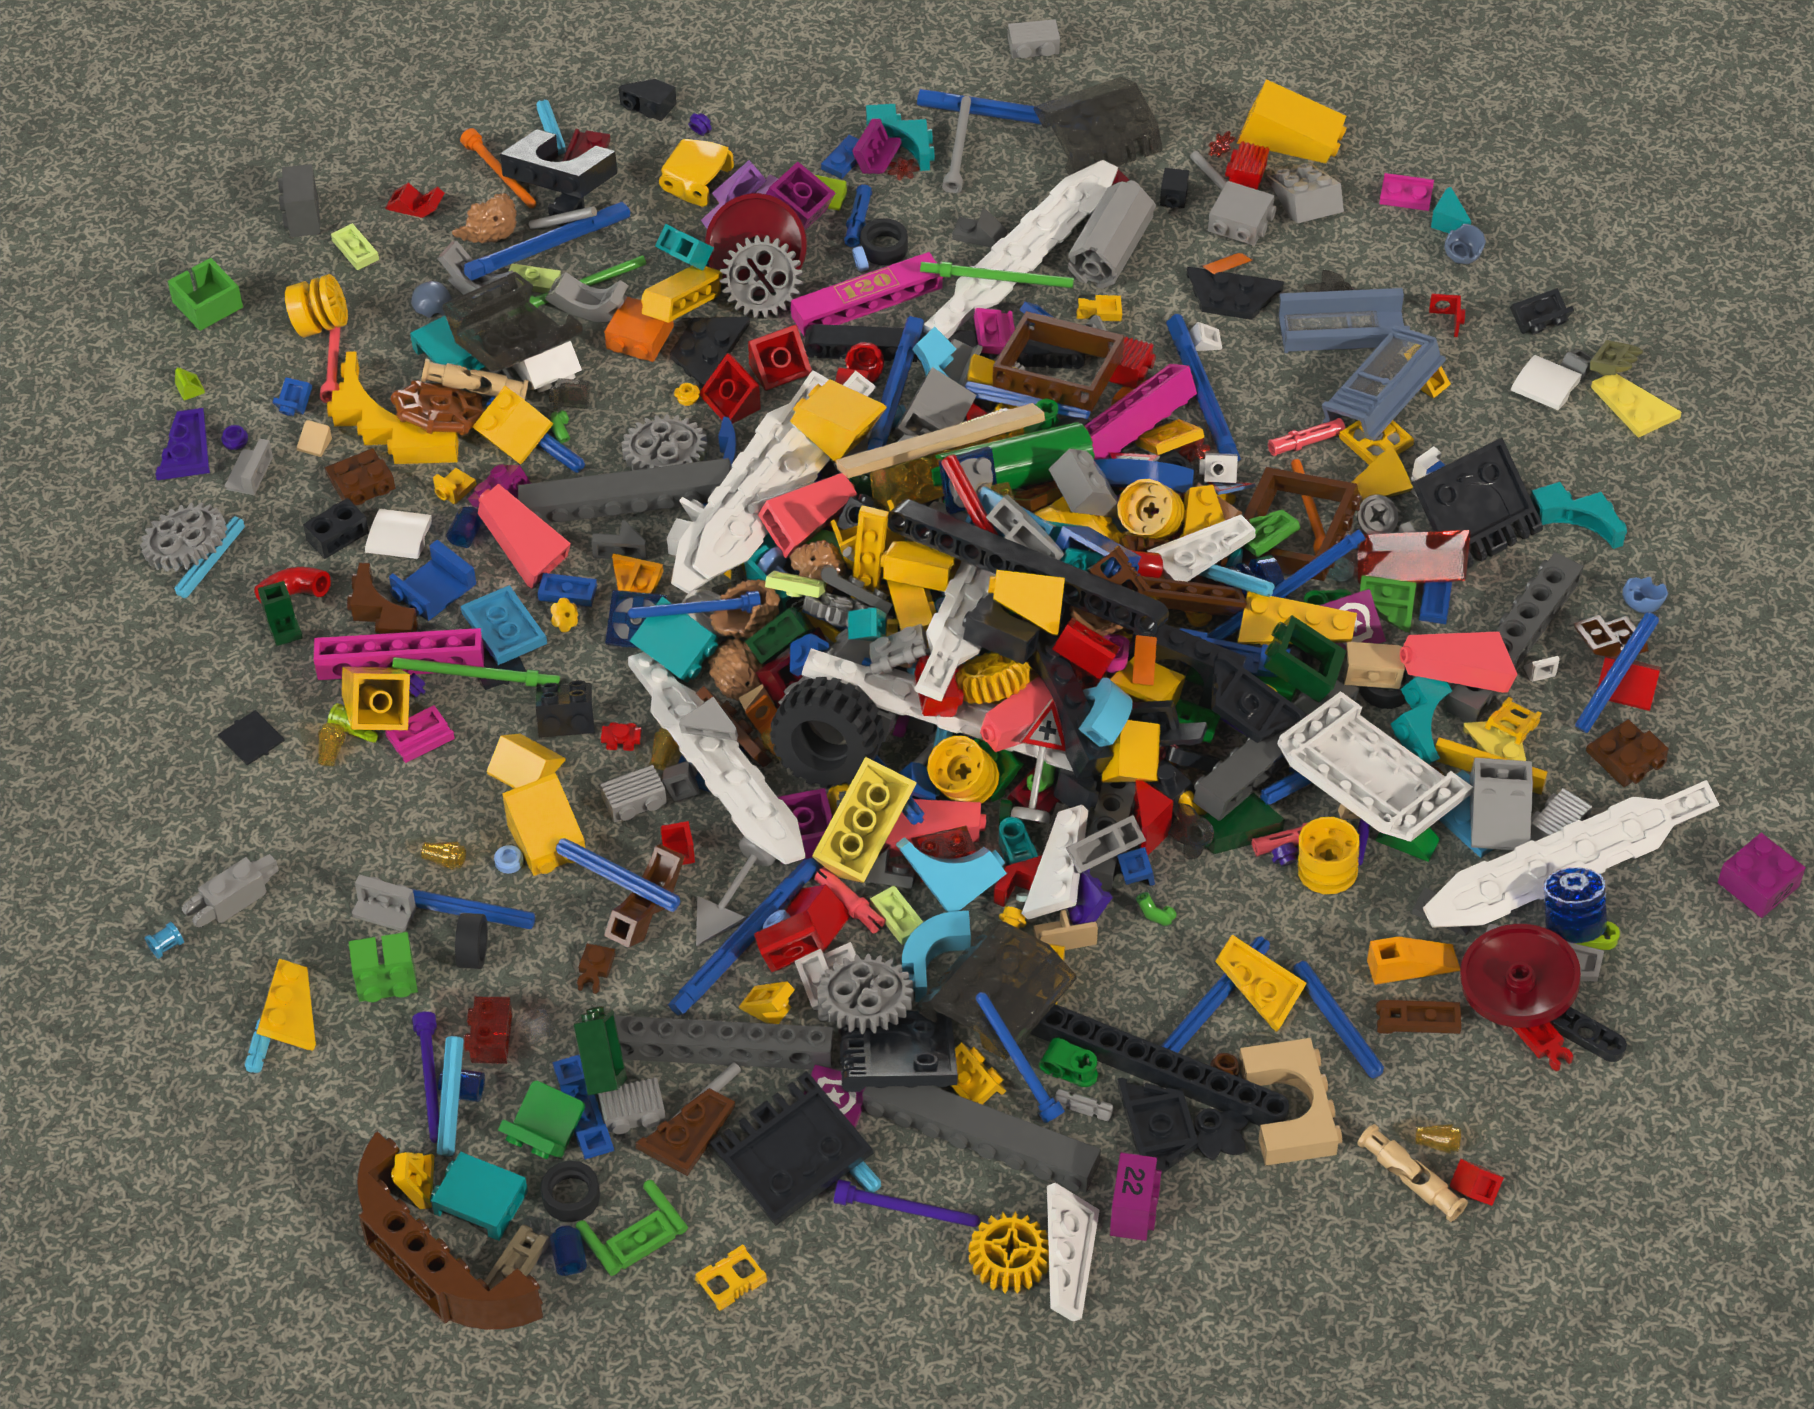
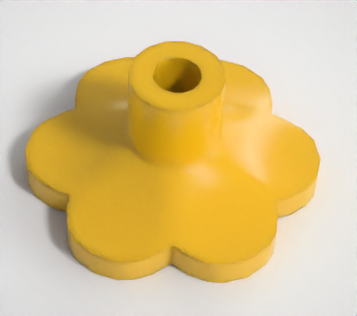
M564 597L560 598L558 603L552 604L551 613L553 616L551 622L553 626L559 627L561 632H568L571 627L577 625L578 612L577 606L574 603H570Z

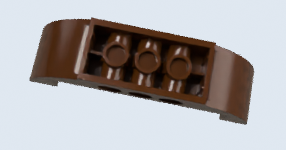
M377 1131L365 1148L357 1178L358 1197L362 1208L359 1219L366 1245L445 1324L448 1321H452L467 1327L495 1330L524 1326L542 1319L541 1305L543 1302L539 1297L538 1291L540 1286L531 1275L525 1276L517 1268L490 1290L481 1278L476 1280L470 1274L469 1267L461 1258L455 1259L450 1254L448 1246L442 1239H435L429 1234L430 1230L420 1218L415 1220L410 1215L409 1208L401 1199L395 1200L390 1195V1191L397 1186L392 1180L391 1172L395 1166V1155L400 1150L391 1138L385 1139Z

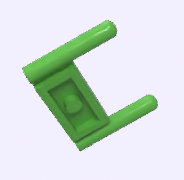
M653 1180L645 1181L643 1188L660 1211H655L607 1240L605 1245L601 1243L586 1221L581 1220L576 1224V1230L610 1276L616 1275L620 1269L624 1270L675 1239L677 1234L681 1235L688 1229L686 1223Z

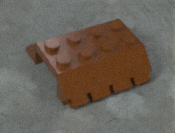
M1124 534L1119 544L1130 550L1147 552V550L1168 543L1169 540L1147 537L1145 547L1143 546V537ZM1227 556L1215 563V565L1225 567L1228 560ZM1162 574L1160 578L1142 576L1150 588L1142 594L1162 602L1168 609L1183 610L1187 613H1209L1213 616H1232L1246 608L1247 605L1240 588L1226 587L1222 582L1200 575L1195 576L1188 582L1165 579ZM1132 580L1121 584L1128 589L1138 591Z

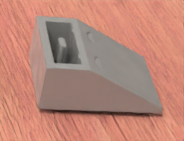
M1311 163L1299 164L1298 168L1291 170L1278 169L1275 171V174L1266 176L1289 218L1297 224L1344 212L1341 183Z
M932 367L892 434L898 438H901L904 434L917 437L962 424L977 395ZM946 450L931 454V458L934 461H938L939 459L935 455L945 453Z
M1474 758L1470 774V785L1473 786L1470 795L1471 847L1514 850L1515 847L1529 842L1533 789L1532 761Z

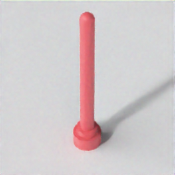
M335 327L330 330L326 382L320 388V399L324 403L332 401V392L339 390L337 371L341 327Z

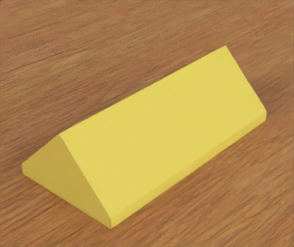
M865 757L812 857L838 878L864 883L917 782Z

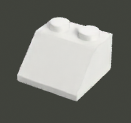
M571 341L555 342L511 360L512 366L523 381L528 380V389H537L538 392L552 388L551 383L557 380H561V383L576 378L575 373L582 370Z

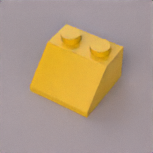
M504 386L473 425V428L513 460L522 464L552 427L553 423L523 398Z

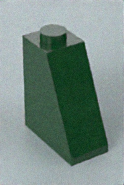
M1253 792L1220 821L1209 813L1195 822L1194 838L1202 849L1207 848L1213 854H1218L1252 845L1253 838L1282 832L1285 819L1269 805H1266Z

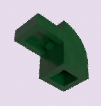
M281 581L258 588L264 615L276 646L303 639L285 582Z

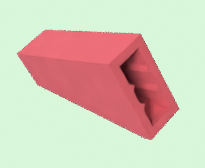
M843 473L767 500L758 516L776 545L782 550L783 556L786 559L791 556L797 547L806 544L843 512L849 498L857 495V492Z
M497 484L492 490H485L481 494L478 515L524 582L533 589L542 580L543 573H550L568 556L571 543L500 484Z
M1500 632L1408 635L1403 647L1400 649V660L1404 663L1408 675L1502 693L1509 691L1518 675Z
M1040 676L1028 683L1024 689L1019 690L1018 694L1011 695L1010 698H1007L986 713L980 734L994 752L1022 744L1020 740L1049 701L1053 699Z
M914 799L924 812V821L913 825L901 812L882 850L891 844L890 858L902 856L903 854L896 846V843L904 837L921 852L978 842L980 831L986 830V814H981V802Z

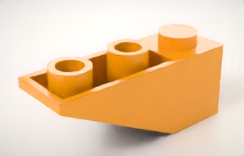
M1392 937L1370 941L1367 962L1374 985L1460 971L1453 944L1406 937Z

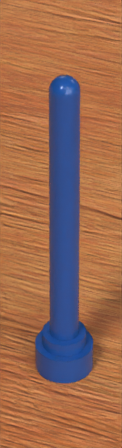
M748 591L745 595H741L740 598L634 607L629 609L628 616L636 619L741 609L750 614L754 606L761 605L758 591Z
M984 992L978 993L976 1001L1039 1102L1037 1107L1040 1111L1038 1114L1045 1124L1065 1112L1059 1100L1055 1101L1053 1097L1050 1098L987 994Z

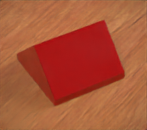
M797 324L748 341L749 365L764 390H769L808 376L812 372Z
M727 353L703 386L699 395L722 421L723 417H729L733 424L761 409L760 387L737 360Z
M1073 617L1052 648V650L1098 679L1102 678L1120 649L1118 645Z
M1605 656L1598 687L1617 657ZM1634 660L1609 701L1650 711L1661 667Z
M1142 780L1135 781L1133 815L1146 839L1145 842L1138 845V849L1145 847L1147 855H1149L1171 833L1173 800Z
M826 884L802 888L786 909V912L791 917L808 910L825 947L822 950L823 953L850 918L849 910Z
M808 910L754 933L759 951L771 972L795 963V960L816 950L825 949Z

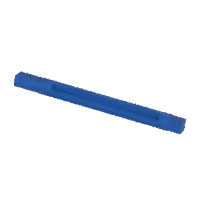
M920 89L917 106L960 112L961 100L964 96ZM970 97V114L1097 133L1099 127V116Z
M623 202L599 210L594 217L571 222L491 255L465 264L464 274L471 281L497 269L630 217V209Z
M1174 314L1166 321V325L1182 364L1190 367L1197 392L1196 398L1217 450L1221 454H1237L1239 461L1241 458L1183 316Z
M909 316L906 320L880 402L887 408L871 430L867 451L886 446L915 355L912 349L919 342L924 326V321L921 318Z
M813 858L804 859L788 877L784 878L679 990V993L668 1004L676 1015H683L755 940L754 933L763 930V924L767 918L774 912L783 910L800 892V889L820 869L818 863Z

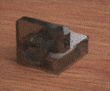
M559 378L555 386L550 388L549 401L553 402V411H559L561 407L588 409L590 381Z

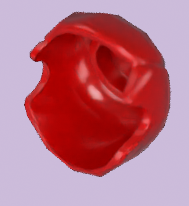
M860 342L853 345L845 358L847 369L869 371V381L871 383L877 381L884 368L883 354L872 343Z

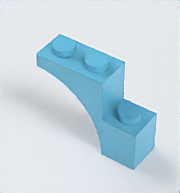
M934 327L912 350L919 358L927 376L932 367L946 375L943 370L954 360L951 355L955 352L956 348Z

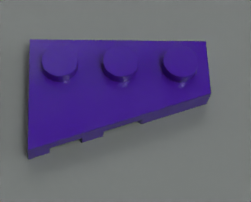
M204 409L177 411L169 433L170 439L162 453L161 465L157 467L155 473L157 480L210 473Z
M1090 869L1080 873L1076 905L1067 908L1073 925L1096 922L1113 898L1109 892L1102 890L1100 880L1090 875Z

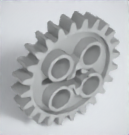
M758 235L755 236V243H751L748 238H745L746 246L742 247L737 243L736 246L739 251L735 253L729 250V254L733 258L731 260H723L728 266V269L720 270L722 274L727 275V278L720 280L721 284L728 285L723 290V293L732 294L727 301L729 303L737 301L735 305L737 311L745 307V316H748L753 311L754 318L757 319L760 312H762L765 319H768L769 312L772 311L777 317L778 308L781 307L784 311H788L785 303L787 301L791 303V300H793L792 294H801L795 288L796 286L803 285V282L797 279L798 276L803 275V271L796 269L801 262L800 260L792 261L796 253L794 251L786 253L789 245L786 243L779 247L780 240L778 238L773 243H771L768 235H766L764 242H761ZM764 253L770 254V262L767 265H759V257ZM748 259H752L758 269L763 274H766L765 278L776 291L775 296H772L763 282L758 280L759 277L749 265ZM749 269L750 277L745 281L739 280V271ZM777 274H785L786 281L781 286H776L773 283V279ZM757 289L765 290V298L761 301H754L753 293Z
M668 414L665 415L664 419H660L658 415H655L654 421L645 418V424L636 422V429L629 428V434H624V441L622 442L623 460H626L627 467L632 466V470L701 462V460L706 459V453H708L706 434H703V428H697L696 422L689 424V418L680 421L679 415L675 416L674 419H670Z
M190 503L185 509L182 505L179 506L178 511L169 509V515L161 514L160 521H152L153 528L145 529L147 535L141 537L143 543L140 546L150 566H155L156 570L163 567L165 572L173 567L174 571L177 572L180 566H184L185 569L189 568L190 563H194L197 566L199 565V559L207 560L208 553H216L215 546L223 545L221 539L226 538L225 531L228 529L222 514L219 513L217 508L213 509L211 504L204 507L203 503H199L194 507L193 503Z
M823 593L819 598L805 596L803 604L805 611H808L810 614L817 615L819 618H825L831 624L844 627L848 626V611L874 608L857 598L841 597L831 593ZM891 613L886 614V622H887V619H892V618H893V616L891 615Z
M870 954L866 955L865 960H861L858 955H855L852 962L845 957L843 958L844 965L834 962L833 970L826 969L825 977H820L819 979L820 986H817L818 1006L821 1007L822 1015H828L829 1023L837 1020V1027L839 1029L848 1025L849 1032H852L855 1027L860 1028L861 1034H864L866 1028H870L873 1033H876L877 1026L887 1030L888 1022L897 1025L898 1017H906V1010H911V1001H914L913 981L909 980V973L902 972L901 964L893 967V959L885 963L882 962L881 955L876 960H871Z

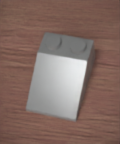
M1069 449L1049 468L1052 477L1072 512L1119 518L1117 506L1119 500L1105 474L1087 451Z

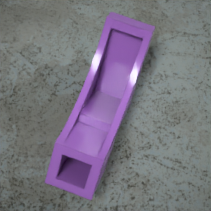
M750 160L712 193L719 204L701 219L707 229L715 213L725 203L738 196L755 193L767 181Z

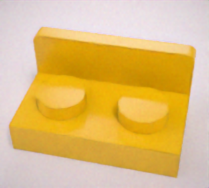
M961 1042L955 1048L958 1081L957 1085L951 1086L959 1096L983 1105L996 1092L1001 1095L1006 1092V1089L1000 1084L1004 1080L993 1067L988 1069L983 1064L986 1058L975 1046L970 1049Z

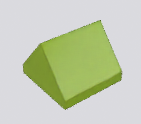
M176 368L175 385L184 401L205 393L196 374L182 368Z

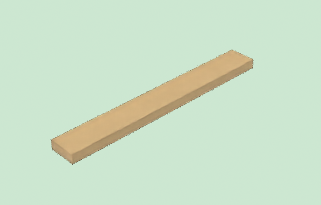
M1033 403L837 459V469L847 478H852L1045 421L1044 412Z

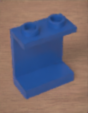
M1063 526L1056 540V544L1064 554L1067 548L1089 551L1091 548L1106 556L1119 545L1129 558L1128 562L1138 572V563L1141 556L1090 527ZM1115 557L1109 558L1103 572L1107 578L1112 577L1121 570V565Z
M439 540L429 545L432 559L404 581L393 573L389 576L392 596L398 602H405L409 608H415L416 615H421L427 621L431 620L476 585L474 568Z

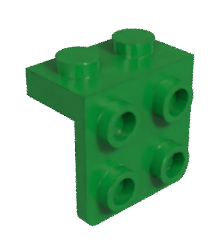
M533 1081L514 1122L503 1119L498 1131L507 1134L505 1140L516 1146L522 1147L523 1143L533 1146L531 1153L548 1160L549 1155L562 1159L585 1109V1103L540 1081Z

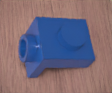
M285 377L279 399L274 398L272 403L284 415L294 416L295 413L303 415L312 385L308 382Z
M811 633L790 643V672L796 676L801 675L810 649L824 652L829 649V643Z

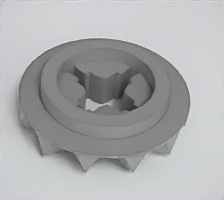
M1371 495L1360 504V510L1356 519L1359 521L1360 529L1364 530L1368 536L1380 538L1389 535L1396 528L1398 511L1395 504L1386 496ZM1372 510L1375 513L1384 510L1379 518L1381 522H1370L1371 517L1374 515Z

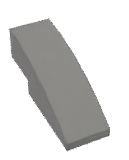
M1008 494L986 516L1005 535L1004 538L1057 560H1060L1065 555L1044 529Z
M1134 815L1066 847L1080 874L1145 842L1146 839Z

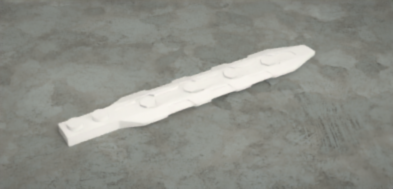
M1101 160L1065 177L1049 192V196L1038 207L1030 210L1020 220L1018 226L1005 238H1001L991 247V251L978 264L971 267L1022 273L1033 271L1049 251L1058 243H1062L1072 233L1071 230L1087 215H1091L1107 188L1112 186L1118 167ZM961 276L956 281L954 296L924 324V332L928 333L932 328L936 327L949 339L974 315L976 308L987 309L999 304L1013 290V286L1017 282Z
M812 370L789 404L766 414L757 427L756 434L744 452L739 453L724 481L715 488L708 498L706 507L697 520L690 524L679 540L671 580L672 585L690 594L710 581L693 568L705 525L720 508L725 507L737 493L738 487L747 476H751L766 459L765 456L775 444H779L793 428L790 420L795 414L794 406L803 397L807 400L809 398L808 394L817 384L823 386L829 379Z
M857 371L844 383V386L867 397L876 388L874 384ZM792 424L793 428L779 444H775L765 456L766 459L751 476L748 475L740 484L737 493L725 507L720 508L705 525L693 568L708 580L748 561L764 542L763 538L767 535L768 530L759 518L758 513H749L748 504L806 483L814 482L818 477L817 474L831 459L795 425Z
M1017 488V489H1013V490H1008V491H1005V492H1004L1003 494H1001V495H1002V496H1005L1007 492H1010V491H1022V490H1024V489H1022V488ZM960 560L961 564L954 579L950 580L944 594L946 596L938 613L934 614L926 631L931 655L915 688V692L938 701H942L957 666L979 654L980 646L963 639L965 627L962 626L966 613L968 611L972 612L980 598H985L989 594L990 576H996L994 573Z
M812 648L802 671V675L816 679V677H827V680L832 678L842 679L841 682L844 684L850 682L856 686L855 689L860 693L864 691L869 696V702H874L878 708L902 716L906 714L936 724L938 728L956 734L960 732L984 740L980 730L985 715L997 706L987 702L971 704L963 701L962 706H958L956 715L953 717H940V715L936 717L924 716L918 692H915V675L897 669L886 674L883 671L874 675L870 666H863ZM1022 743L1004 750L1010 752L1017 751L1037 758L1039 746ZM1046 748L1044 757L1046 764L1073 771L1065 751Z
M645 652L629 656L628 666L652 696V715L663 729H667L679 745V750L686 760L695 766L704 778L705 785L711 793L720 799L732 815V821L745 838L785 865L804 859L805 852L797 818L784 801L777 798L765 782V777L760 770L746 758L739 748V743L733 740L681 733L680 719L702 705L704 701L697 696L694 690L679 683L667 668Z
M1707 780L1662 800L1631 797L1610 806L1605 812L1584 821L1578 820L1562 827L1561 831L1540 840H1531L1517 846L1510 853L1459 871L1423 907V910L1432 928L1483 926L1510 914L1511 910L1536 899H1545L1558 893V890L1584 878L1590 879L1604 873L1611 866L1630 858L1636 859L1658 849L1674 826L1715 809L1720 805Z

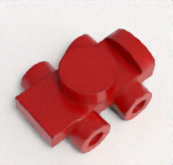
M611 722L609 726H602L601 743H607V750H617L618 744H623L624 751H633L634 744H640L642 729L634 723H627L625 725Z

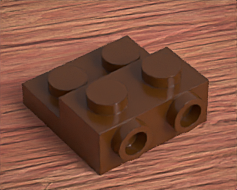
M373 448L325 467L326 475L342 501L348 498L354 505H361L366 500L379 495H386L391 490L396 489L391 471L383 458L380 459Z
M1629 719L1586 747V752L1623 787L1632 782L1634 784L1639 783L1646 773L1652 769L1659 770L1667 762L1669 750L1650 730L1643 733Z

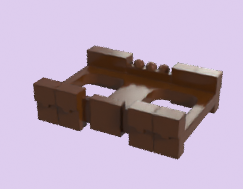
M1119 545L1096 564L1087 568L1090 573L1119 585L1130 579L1136 585L1138 593L1142 594L1150 589L1140 573L1138 574L1132 564L1128 562L1129 558ZM1110 557H1115L1121 565V570L1112 577L1107 578L1100 569V566Z

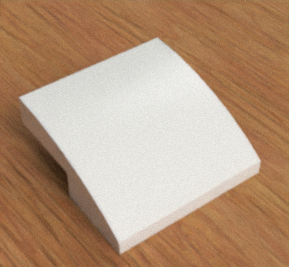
M1534 355L1516 378L1511 391L1559 410L1568 400L1570 392L1580 382L1582 374Z
M379 509L368 535L365 553L418 559L424 549L425 535L432 523L431 515Z
M851 942L825 954L819 949L795 960L813 1010H818L817 986H820V977H825V970H833L834 962L844 965L843 958L845 957L851 962L854 961V957L857 954Z

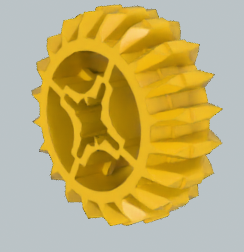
M995 652L984 653V655L975 656L972 660H967L965 664H961L958 667L959 672L955 675L958 689L963 690V701L971 704H982L984 702L990 704L992 701L1010 698V695L1018 694L1019 690L1024 689L1030 682L1028 662L1021 664Z
M1016 1211L1012 1218H1007L1004 1212L1000 1215L999 1220L991 1215L988 1219V1224L981 1222L979 1231H974L972 1241H970L968 1251L970 1252L969 1263L973 1265L974 1275H980L982 1284L991 1280L990 1287L992 1291L998 1285H1002L1004 1294L1008 1291V1287H1014L1015 1292L1018 1294L1022 1284L1030 1290L1032 1281L1040 1283L1042 1274H1047L1049 1270V1241L1047 1240L1048 1234L1046 1230H1040L1038 1221L1030 1224L1028 1214L1022 1220L1018 1219ZM1019 1238L1024 1239L1028 1243L1022 1242ZM1013 1244V1252L1010 1255V1260H1008V1251H1010V1245ZM992 1261L1000 1263L1002 1267L994 1264Z

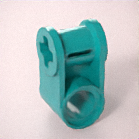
M1015 817L1003 819L999 825L998 844L1004 856L1006 866L1037 857L1036 849L1033 843H1031L1023 822Z

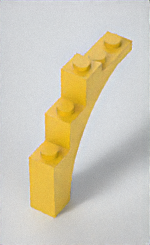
M357 351L346 352V360L341 363V377L344 378V382L339 383V390L333 391L332 401L327 402L328 417L333 418L334 427L357 426L358 436H363L364 445H387L388 454L393 455L394 464L458 462L459 441L456 432H433V434H428L427 430L414 424L401 422L396 415L378 405L363 389L359 382L360 368Z

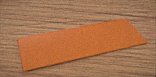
M1237 253L1203 267L1216 274L1217 272H1223L1250 262L1252 259L1242 253Z
M1136 635L1133 683L1154 685L1156 637Z

